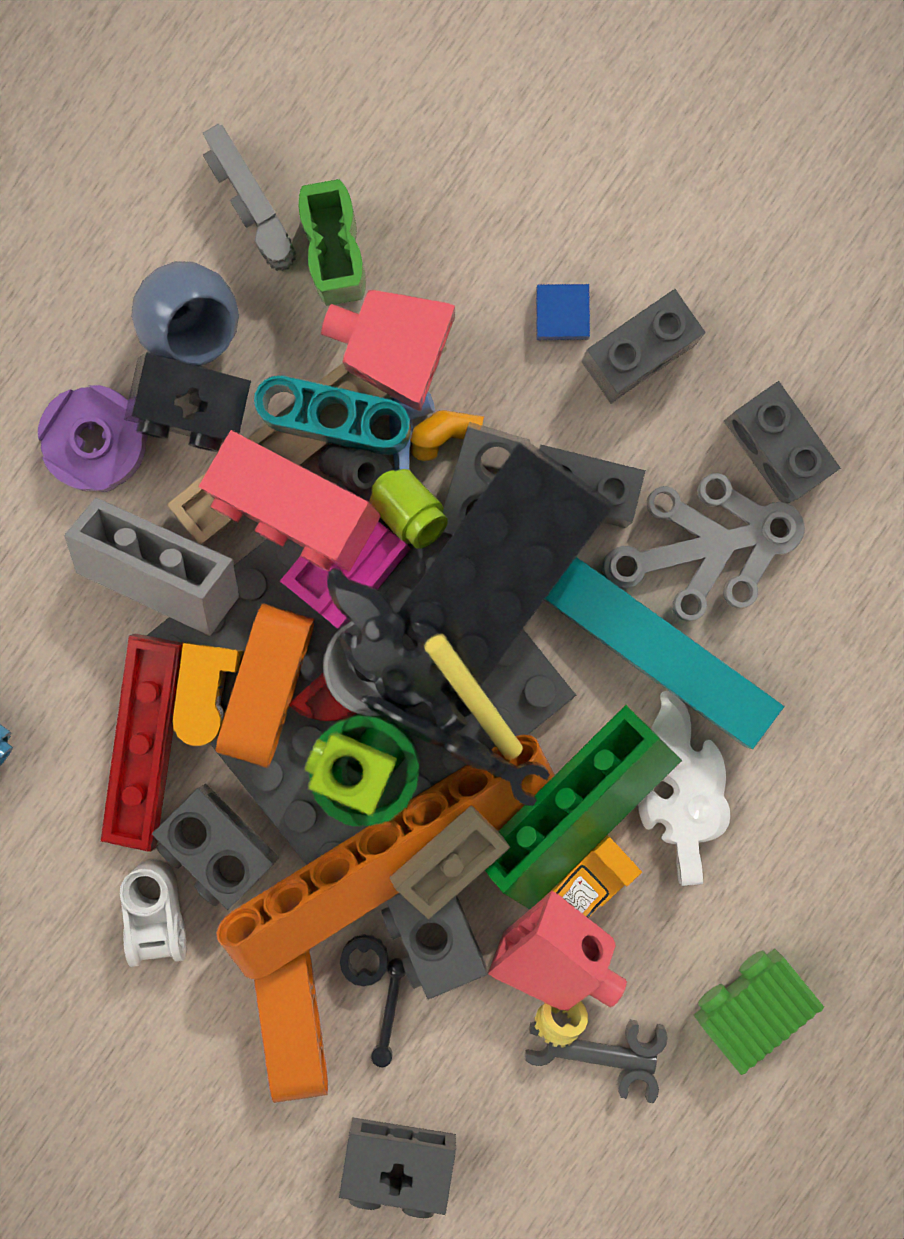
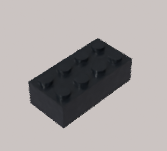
M526 439L520 441L397 612L405 622L404 633L418 642L417 635L413 630L414 623L423 622L433 627L440 635L446 638L478 685L481 686L607 516L613 506V502Z

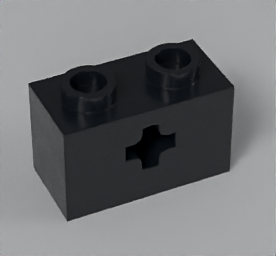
M146 352L137 359L124 420L138 423L137 433L160 439H168L169 432L189 436V446L218 452L230 430L240 434L251 380ZM188 393L190 394L189 403L198 406L197 412L186 415L184 418L183 408L174 405L175 399L181 398Z

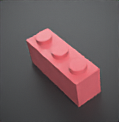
M230 430L198 486L214 498L210 508L239 523L243 515L256 521L259 524L255 532L281 547H284L287 539L304 547L300 556L329 572L333 564L350 572L381 517V514L366 500Z

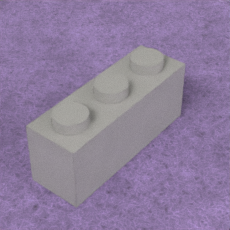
M95 498L64 534L77 574L210 636L239 598L232 559L99 498Z

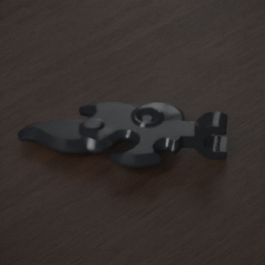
M331 569L327 582L330 597L341 613L356 624L359 629L358 635H353L348 631H344L340 635L341 646L350 663L362 675L375 683V687L383 699L402 708H412L425 701L433 710L439 727L450 737L468 724L465 718L472 713L458 693L451 691L445 685L448 682L447 678L425 650L426 643L432 637L440 634L426 623L415 622L413 630L418 638L417 647L414 649L405 648L402 645L405 622L399 614L393 611L386 597L370 586L347 578L340 569Z
M362 695L361 697L362 702L370 710L412 733L413 736L425 742L443 747L456 759L478 770H486L510 782L514 797L524 805L534 806L537 801L536 796L522 789L521 783L524 777L534 774L544 780H548L550 776L546 767L538 762L528 761L516 766L506 761L486 745L469 736L455 733L450 737L439 727L437 722L429 718L418 716L377 696Z

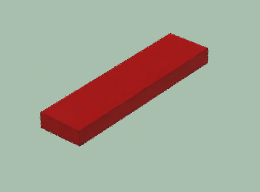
M136 633L129 635L100 842L147 852L153 851L157 846L158 840L152 833L160 826L174 730L173 715L183 642Z

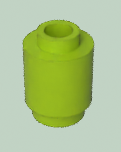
M410 470L387 471L373 484L369 503L381 514L380 518L406 544L411 543L417 549L427 547L437 540L446 529L448 518L443 514V505Z

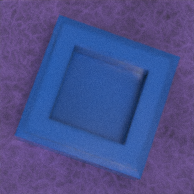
M537 284L536 340H588L590 337L589 284Z

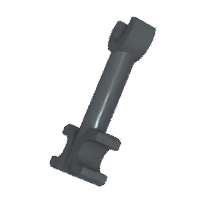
M630 1019L625 1031L630 1048L579 1039L562 1048L561 1045L554 1047L552 1046L553 1043L549 1042L545 1049L541 1051L525 1050V1061L534 1066H543L550 1063L556 1057L621 1068L624 1070L621 1071L617 1079L620 1098L627 1099L628 1088L633 1081L643 1080L647 1083L645 1098L648 1103H654L659 1093L658 1083L653 1075L656 1070L657 1055L664 1050L668 1037L664 1026L657 1024L653 1040L648 1043H642L637 1040L639 1025L636 1020ZM536 1021L531 1022L529 1026L530 1034L539 1036L540 1031L535 1028Z

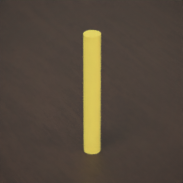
M443 635L432 637L425 645V650L503 757L507 760L518 757L523 749L521 743Z

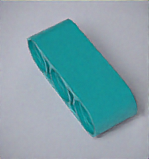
M272 376L265 379L258 385L254 394V405L257 413L270 428L279 432L355 449H366L382 455H393L400 452L407 446L411 437V425L406 410L399 403L391 399L287 376ZM288 392L294 395L295 405L288 415L275 417L269 414L268 404L275 394ZM330 404H341L348 409L346 422L335 429L322 426L320 424L322 410ZM383 415L396 417L401 422L399 434L390 440L376 438L372 434V426L376 419Z

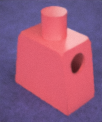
M368 290L359 314L331 304L323 321L321 335L348 344L342 361L348 372L409 407L421 411L455 319V305L378 290Z
M553 891L503 932L488 974L493 978L559 1010H569L588 995L611 1008L620 1000L627 985L625 978L608 969L616 946L613 937Z

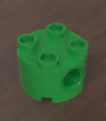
M357 714L338 721L322 734L319 740L328 743L331 734L337 732L397 759L372 816L312 790L314 799L328 816L348 826H372L392 820L407 807L418 785L420 758L413 739L404 729L382 716ZM342 755L337 757L333 763L334 777L341 784L352 786L362 780L364 770L357 758L350 755ZM309 773L310 782H311V779H312V777H313V775H314V774H311V773Z

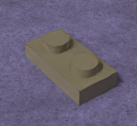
M471 805L389 878L394 888L429 920L504 854L510 846L504 837Z

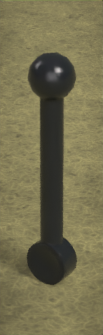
M401 958L392 959L387 966V971L391 978L379 1045L373 1048L371 1060L377 1067L388 1066L393 1057L389 1043L400 981L406 975Z

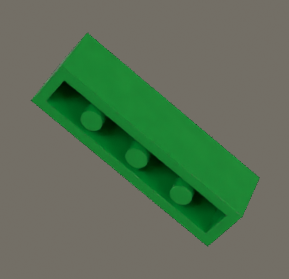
M625 705L534 795L537 799L534 806L524 805L498 831L510 848L485 869V872L503 894L530 910L683 760Z

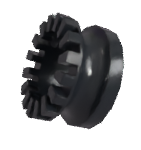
M356 935L347 942L341 954L340 966L343 975L354 985L364 987L375 984L381 980L386 972L389 959L387 948L380 939L375 938L373 935ZM358 949L365 953L369 949L374 950L379 957V966L372 972L366 968L357 972L350 963L352 951Z

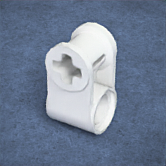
M150 859L144 861L124 878L120 886L124 922L123 940L127 963L130 967L140 966L142 960L172 957L175 962L184 961L187 950L186 931L180 912L175 872L169 864L161 860ZM149 876L155 879L161 889L160 897L149 899L143 896L137 886L138 877Z

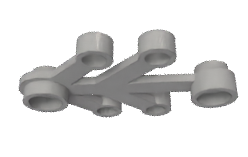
M713 473L703 478L698 485L697 494L701 502L711 507L720 505L749 524L728 530L681 502L679 494L673 488L668 486L658 487L648 496L647 509L649 513L657 519H668L699 538L639 552L636 548L630 546L617 547L605 557L602 566L603 575L619 588L626 589L641 582L647 572L704 558L687 588L679 592L673 600V610L676 616L685 621H692L704 615L707 608L706 597L733 551L755 545L739 576L730 579L725 584L723 590L724 598L729 605L735 608L748 607L756 601L758 597L757 584L774 555L788 553L794 550L802 541L805 527L803 518L798 510L783 502H773L762 507L733 490L726 476ZM709 481H717L722 485L723 495L720 499H711L706 494L705 488ZM664 493L671 497L673 506L669 512L663 513L656 509L654 499L658 494ZM775 518L783 520L787 525V532L782 538L775 537L770 531V524ZM621 557H628L635 564L634 573L629 577L621 576L617 572L616 563ZM737 582L745 583L749 588V596L744 602L735 600L732 595V588ZM686 595H692L698 600L699 607L693 615H687L681 609V600Z

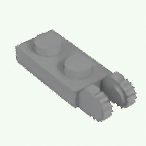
M218 123L203 132L211 149L204 153L203 157L219 183L227 178L229 179L238 194L230 199V202L245 227L247 228L254 223L258 227L254 241L263 258L267 259V264H270L271 269L275 268L276 271L289 270V267L293 266V261L296 260L294 257L296 252L293 251L294 247L290 237L288 238L286 230L224 126Z

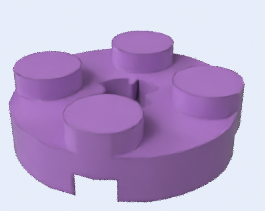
M88 385L89 387H81L74 391L71 389L65 391L49 403L39 421L38 440L41 441L43 461L51 474L73 488L82 491L99 492L114 490L118 485L130 479L141 465L146 451L148 436L136 432L138 423L124 420L128 399L115 390L101 385ZM94 425L102 426L104 431L101 437L105 440L103 447L100 450L93 448V453L83 451L82 449L86 442L80 437L81 432L87 426L91 431L94 430Z

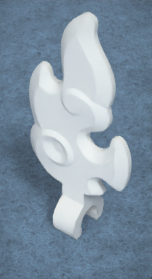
M666 690L660 695L661 709L651 729L683 761L662 780L673 787L674 792L672 796L668 799H663L653 789L638 804V810L645 829H653L657 823H662L666 829L661 837L662 840L666 843L676 844L678 883H681L682 886L703 884L699 843L714 840L726 831L730 822V809L724 798L726 784L725 764L719 749L712 740H705L700 751H694L691 748V720L689 712L682 700Z

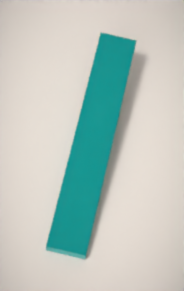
M577 557L545 598L547 603L655 683L666 688L746 748L752 750L755 748L785 707Z

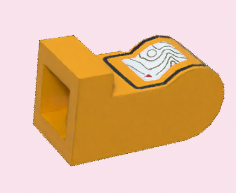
M183 643L173 715V728L177 737L184 743L192 746H202L218 739L225 716V711L221 704L226 671H239L244 654L243 650Z
M607 835L551 891L560 895L589 918L600 905L603 906L624 886L628 887L643 872Z

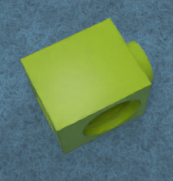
M334 732L331 734L328 743L318 739L310 754L305 771L314 775L308 788L372 816L397 758ZM350 755L361 762L364 774L358 784L347 786L336 780L333 774V763L337 757Z

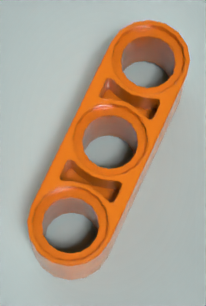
M264 603L260 606L219 732L216 753L269 768L290 707L288 704L292 700L306 656L315 619Z
M310 950L270 975L254 979L268 1081L274 1103L328 1095L326 1058Z

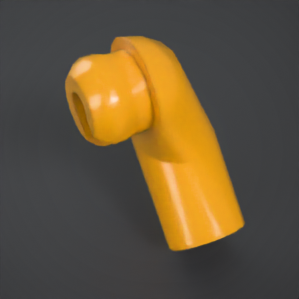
M447 410L435 412L413 428L410 438L412 442L411 454L420 461L435 459L439 446L450 438L464 440L469 422L483 426L484 416Z

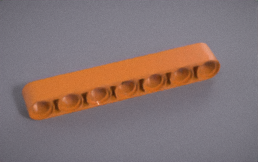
M518 735L516 738L523 747L522 752L514 759L505 760L516 766L528 761L538 762L545 766L550 774L548 780H544L534 774L524 777L521 783L522 789L535 795L555 774L537 739L530 735ZM497 747L491 749L492 751L503 757V755ZM467 764L411 799L407 807L392 820L366 827L233 910L219 924L216 932L217 940L247 978L260 979L270 975L397 895L399 892L394 888L389 877L471 805L498 831L524 804L514 797L510 782L486 770H478Z

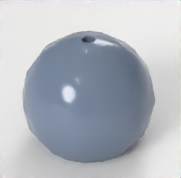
M174 261L158 267L142 281L133 297L131 317L139 342L148 353L200 367L213 362L227 350L237 333L239 311L231 288L219 273L195 262Z

